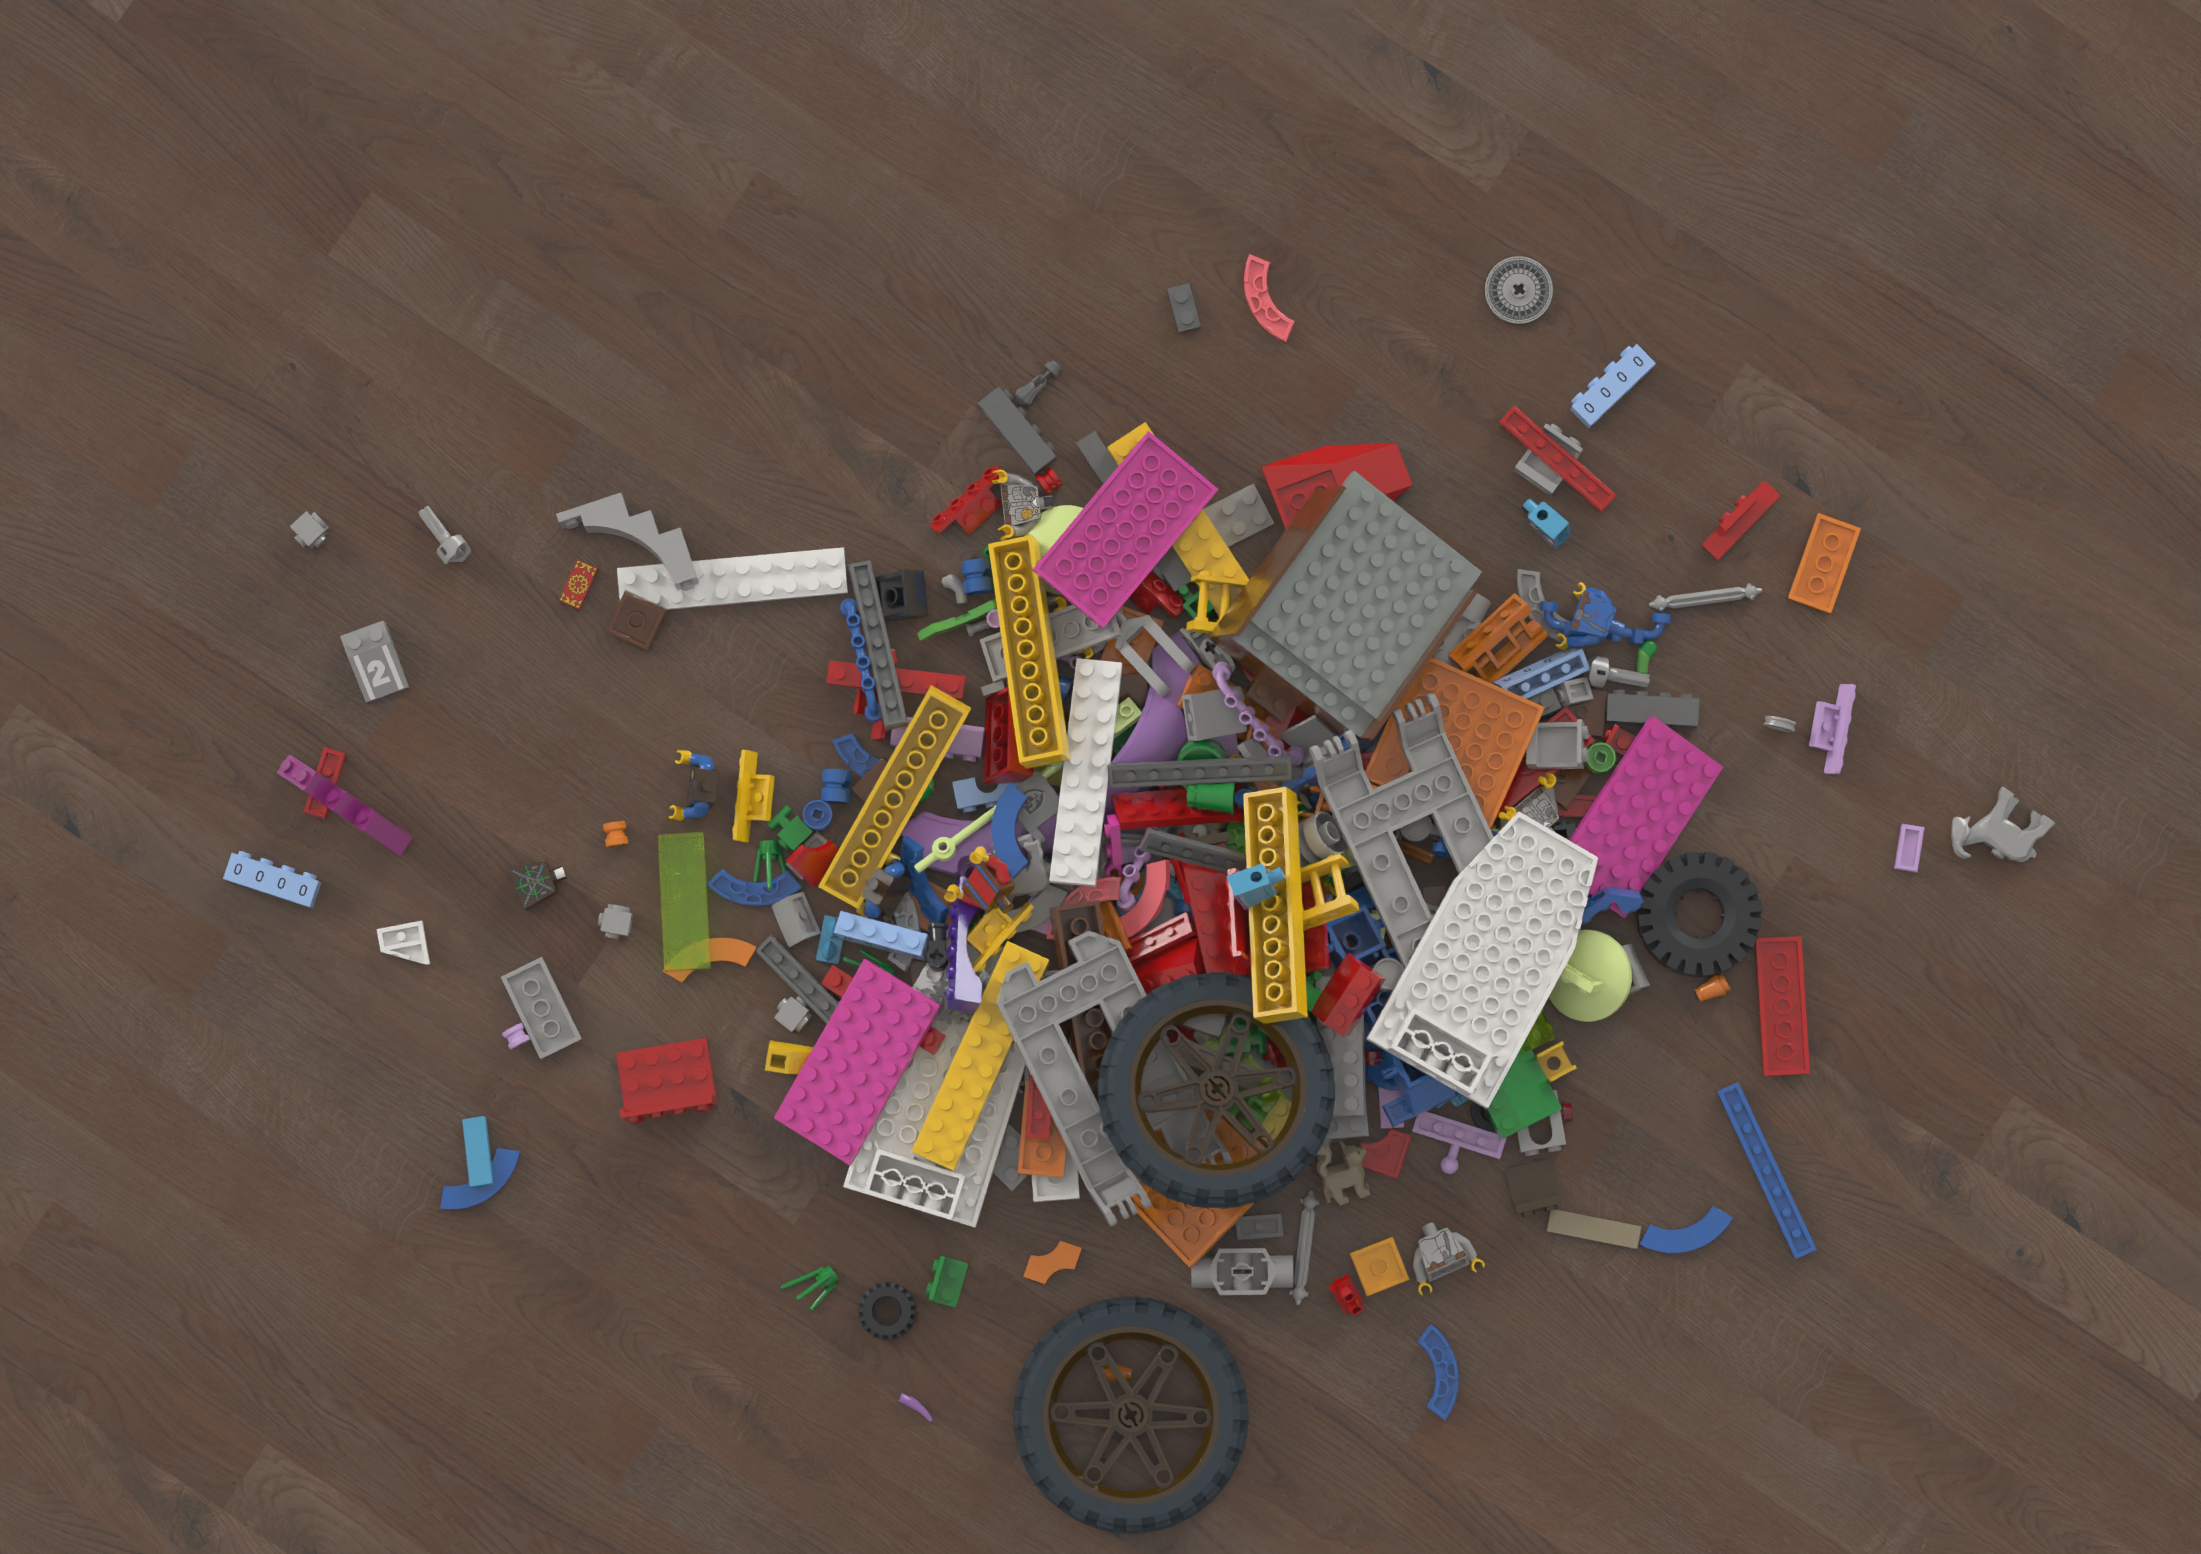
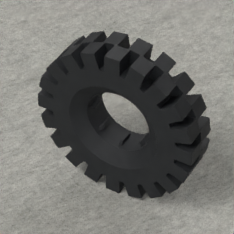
M1698 851L1687 852L1661 864L1650 875L1642 888L1641 896L1644 902L1636 910L1640 938L1642 937L1645 943L1644 946L1649 954H1653L1656 961L1662 966L1672 969L1675 973L1691 975V977L1719 974L1739 963L1750 949L1753 948L1762 925V902L1758 898L1757 893L1759 891L1755 883L1751 882L1748 877L1749 874L1742 867L1739 868L1735 865L1733 860L1707 851L1705 853H1698ZM1697 890L1698 893H1701L1702 890L1708 892L1715 897L1713 900L1717 899L1721 905L1723 914H1720V917H1723L1722 923L1718 931H1712L1714 935L1704 939H1700V936L1696 938L1689 937L1682 932L1683 928L1679 929L1676 923L1675 915H1677V912H1675V906L1680 898L1682 900L1685 898L1683 894L1689 891Z

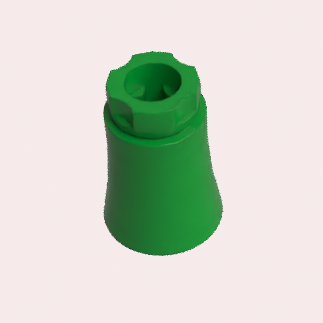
M1235 782L1188 785L1187 807L1234 814Z

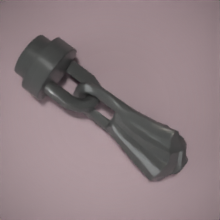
M1054 360L1048 361L1044 365L1047 370L1044 375L1036 376L1030 383L1016 390V402L1020 405H1030L1037 393L1046 385L1047 378L1050 375L1057 378L1062 368ZM1039 380L1041 384L1036 387L1034 384Z

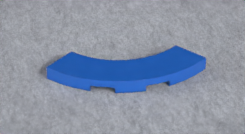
M854 733L832 740L841 759L861 777L880 761L861 747Z
M1010 783L1000 796L995 807L992 819V841L996 855L1002 862L1007 864L1009 875L1014 880L1029 864V861L1021 853L1015 837V824L1019 812L1028 798Z
M909 836L902 838L901 862L905 865L907 877L913 880L908 889L912 896L915 895L921 905L920 910L932 923L945 924L948 907L940 901L932 890L925 869L918 873L914 868V865L923 860L924 847Z
M723 868L706 883L711 890L721 897L735 903L751 906L779 902L803 888L788 870L777 878L772 879L771 889L767 888V881L761 883L742 881L730 875Z
M497 1148L492 1161L494 1185L471 1188L469 1183L460 1186H444L440 1209L469 1208L494 1196L512 1176L519 1160L520 1151Z
M1712 1206L1705 1217L1699 1222L1684 1229L1667 1230L1650 1224L1639 1245L1663 1253L1691 1251L1708 1244L1718 1237L1729 1225L1733 1217Z
M1430 1323L1417 1341L1429 1355L1435 1371L1434 1392L1426 1407L1443 1420H1446L1457 1397L1458 1367L1448 1341Z

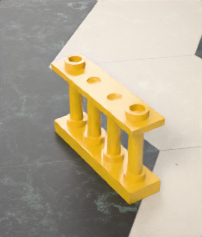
M1200 571L1199 574L1192 576L1191 582L1200 583L1198 613L1195 620L1187 622L1186 631L1211 634L1229 609L1231 587L1244 588L1248 581L1214 577L1211 572ZM1209 584L1222 586L1219 620L1216 622H1208L1209 618H1206Z
M1341 854L1329 855L1324 860L1300 868L1301 883L1311 881L1316 903L1314 908L1305 911L1302 904L1303 931L1360 911L1358 902L1345 893L1340 869L1348 867L1349 862ZM1332 873L1337 897L1335 900L1325 903L1319 877Z

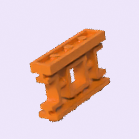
M1514 593L1458 644L1448 656L1456 663L1460 670L1467 672L1472 668L1475 672L1473 676L1493 684L1494 681L1503 678L1548 637V634L1534 619L1526 624L1524 619L1532 613L1531 608ZM1506 637L1508 642L1493 655L1490 650Z

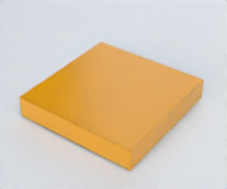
M1393 1237L1350 1253L1366 1296L1410 1280Z

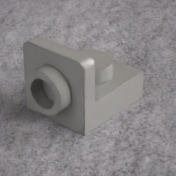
M1587 677L1564 681L1554 687L1561 709L1569 705L1588 702L1594 699Z

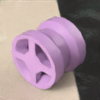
M522 1023L502 1033L503 1037L509 1042L508 1047L510 1050L530 1040L529 1035H526L523 1031L524 1026Z

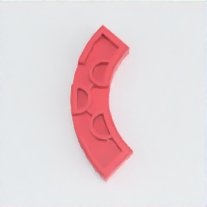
M1249 254L1244 273V289L1249 308L1259 324L1268 333L1286 343L1295 321L1281 313L1269 296L1267 272L1270 262Z
M1170 860L1146 864L1147 878L1143 894L1133 909L1120 917L1128 939L1142 933L1160 913L1164 905L1163 900L1166 891L1169 890Z
M1122 877L1097 879L1096 887L1080 886L1072 891L1060 906L1099 900V903L1108 900H1120L1119 890L1122 884ZM1050 921L1046 939L1054 940L1052 922Z

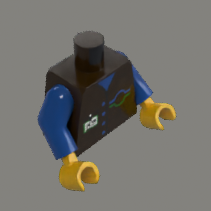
M677 750V753H681V760H675L677 764H691L687 802L685 808L675 805L670 806L669 809L675 810L673 816L668 817L677 821H682L684 817H704L716 803L719 771L714 768L713 760L710 757L692 754L690 751Z
M890 852L885 861L887 867L877 868L872 877L867 879L866 887L862 893V897L866 902L863 901L859 909L856 910L858 914L865 918H877L882 912L892 918L913 881L903 875L905 868L900 861V856Z

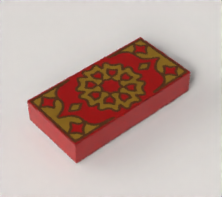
M577 559L559 601L580 610L599 569Z

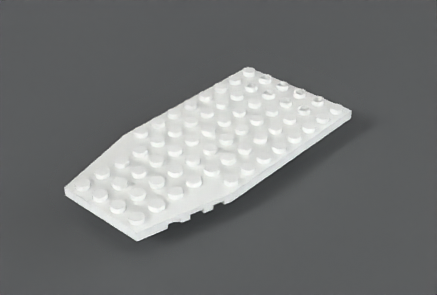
M1517 812L1453 880L1366 1039L1487 1109L1576 947V939L1581 927L1582 916L1587 904V896L1592 884L1598 857L1521 812Z
M948 930L946 931L947 951L949 945H951V938H948ZM966 941L970 963H972L980 953ZM1001 946V950L994 957L990 956L985 961L987 965L984 969H986L987 973L994 971L1004 946ZM936 956V959L934 961L936 963L939 962L941 956ZM927 963L912 987L930 997L929 994L936 993L933 985L938 987L941 985L939 979H943L945 982L948 981L946 979L947 968L941 972H935ZM940 996L939 1003L943 1005L941 1007L943 1009L945 1002L944 998ZM955 1010L950 1015H959L963 1011ZM939 1013L931 1026L945 1034V1039L935 1055L919 1046L854 1162L849 1166L843 1187L976 1228L1026 1064L1014 1042L956 1172L914 1154L911 1151L973 1017L969 1013L967 1015L969 1018L968 1022L962 1018L960 1025H957L955 1020H953L951 1025H948L947 1018L942 1022L939 1020L941 1015Z

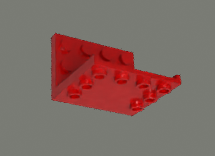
M1237 868L1228 869V875L1239 872ZM1227 878L1226 887L1229 891L1227 907L1231 919L1228 927L1232 936L1230 952L1235 959L1251 970L1249 909L1245 910L1234 897ZM1320 879V883H1321V887H1322V892H1323V896H1324V901H1325L1324 882ZM1311 881L1301 883L1302 904L1305 911L1314 908L1316 903ZM1327 923L1303 931L1305 974L1330 969Z
M707 1038L616 1053L625 1109H619L621 1119L631 1124L644 1122V1118L652 1119L668 1114H682L692 1110L702 1113L712 1111V1107L718 1106Z

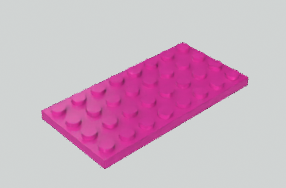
M1148 431L1032 571L1103 629L1218 491V488Z
M1649 716L1569 839L1572 843L1598 857L1588 893L1591 897L1606 886L1635 890L1641 894L1647 879L1660 866L1723 769L1722 765L1654 716ZM1615 901L1608 908L1621 918L1625 919L1628 913L1625 915Z
M864 959L774 1119L848 1165H852L943 1005L871 961Z

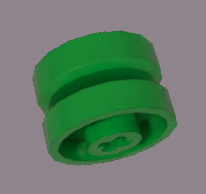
M1210 738L1199 741L1189 740L1182 746L1177 761L1227 759L1228 757L1225 749L1216 740ZM1182 785L1186 790H1188V785Z

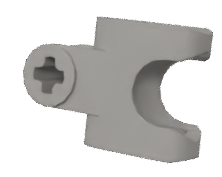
M1184 628L1178 630L1179 635L1185 640L1203 667L1213 671L1215 665L1223 661L1230 664L1232 672L1234 671L1235 664L1229 654L1208 638L1210 634L1195 633L1191 635L1194 632H1188Z

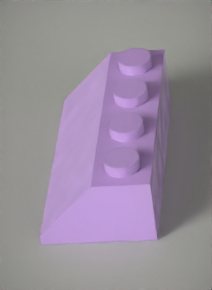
M906 717L908 725L910 724L912 717ZM962 724L944 758L953 759L954 755L962 756V760L968 762H976V759H981L985 737L984 727ZM908 726L892 729L891 747H897Z

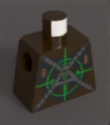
M546 861L509 868L524 910H529L557 894L558 891L555 883L567 879L563 866L550 870Z

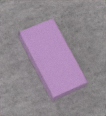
M1901 824L1894 869L1918 872L1925 827Z

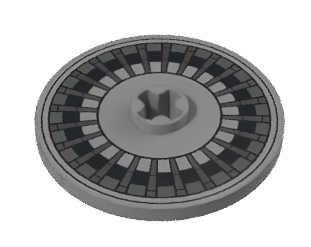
M1516 256L1502 260L1490 271L1485 283V298L1489 308L1498 318L1512 324H1525L1538 319L1549 307L1553 295V285L1548 272L1540 263L1528 257ZM1522 285L1524 294L1519 293L1515 295L1513 287Z

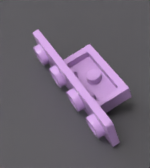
M1840 684L1836 705L1822 701L1816 704L1809 746L1828 751L1824 773L1840 774L1843 766L1844 749L1847 744L1848 727L1851 722V710L1855 700L1856 685Z

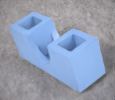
M975 777L952 782L958 811L963 810L964 814L977 811L976 807L984 805L986 809L993 808L997 805L1000 796L1010 783H1000L993 792L983 793L977 788ZM1022 781L1019 782V783H1012V784H1013L1015 787H1017L1018 785H1020V784L1022 783Z

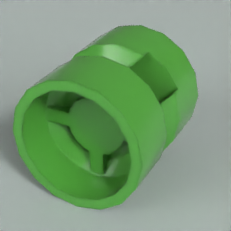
M1595 743L1588 749V762H1584V765L1593 774H1605L1615 763V751L1607 743Z

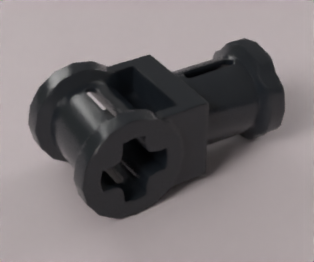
M943 923L928 925L930 941L926 957L929 967L935 972L945 970L949 963L946 945V931L949 926ZM936 956H941L939 962L936 963L934 961L936 959Z

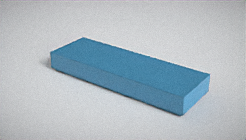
M481 1116L462 1119L470 1187L494 1185L487 1118Z

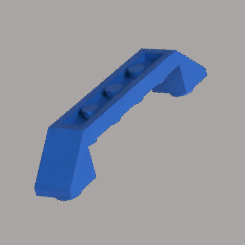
M1606 886L1587 900L1581 924L1588 923L1593 918V915L1599 911L1603 912L1610 908L1614 901L1625 915L1629 912H1635L1644 902L1639 891Z

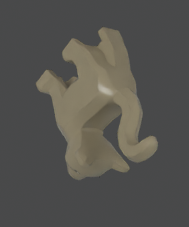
M1340 1141V1148L1344 1163L1326 1167L1331 1161L1332 1151L1326 1146H1321L1317 1155L1323 1154V1157L1317 1164V1171L1322 1178V1189L1326 1201L1330 1203L1332 1198H1334L1340 1206L1349 1203L1347 1193L1343 1192L1345 1188L1353 1186L1360 1198L1370 1195V1188L1367 1181L1364 1180L1365 1173L1362 1167V1161L1366 1155L1365 1149L1363 1147L1357 1148L1354 1145L1345 1146L1343 1141Z

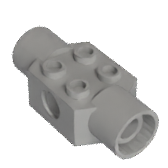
M1477 593L1432 658L1459 669L1448 654L1481 624L1491 602Z
M1265 1248L1218 1249L1215 1256H1203L1191 1268V1288H1215L1219 1295H1266L1269 1288H1293V1255H1269Z

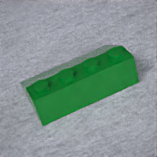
M1525 1039L1491 1104L1487 1109L1484 1108L1500 1140L1562 1109L1527 1039Z

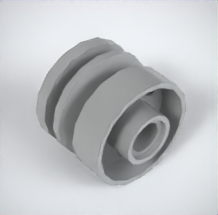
M1317 812L1307 818L1305 822L1298 824L1301 868L1324 860L1329 855L1343 854L1345 852L1346 842L1335 818L1329 813Z

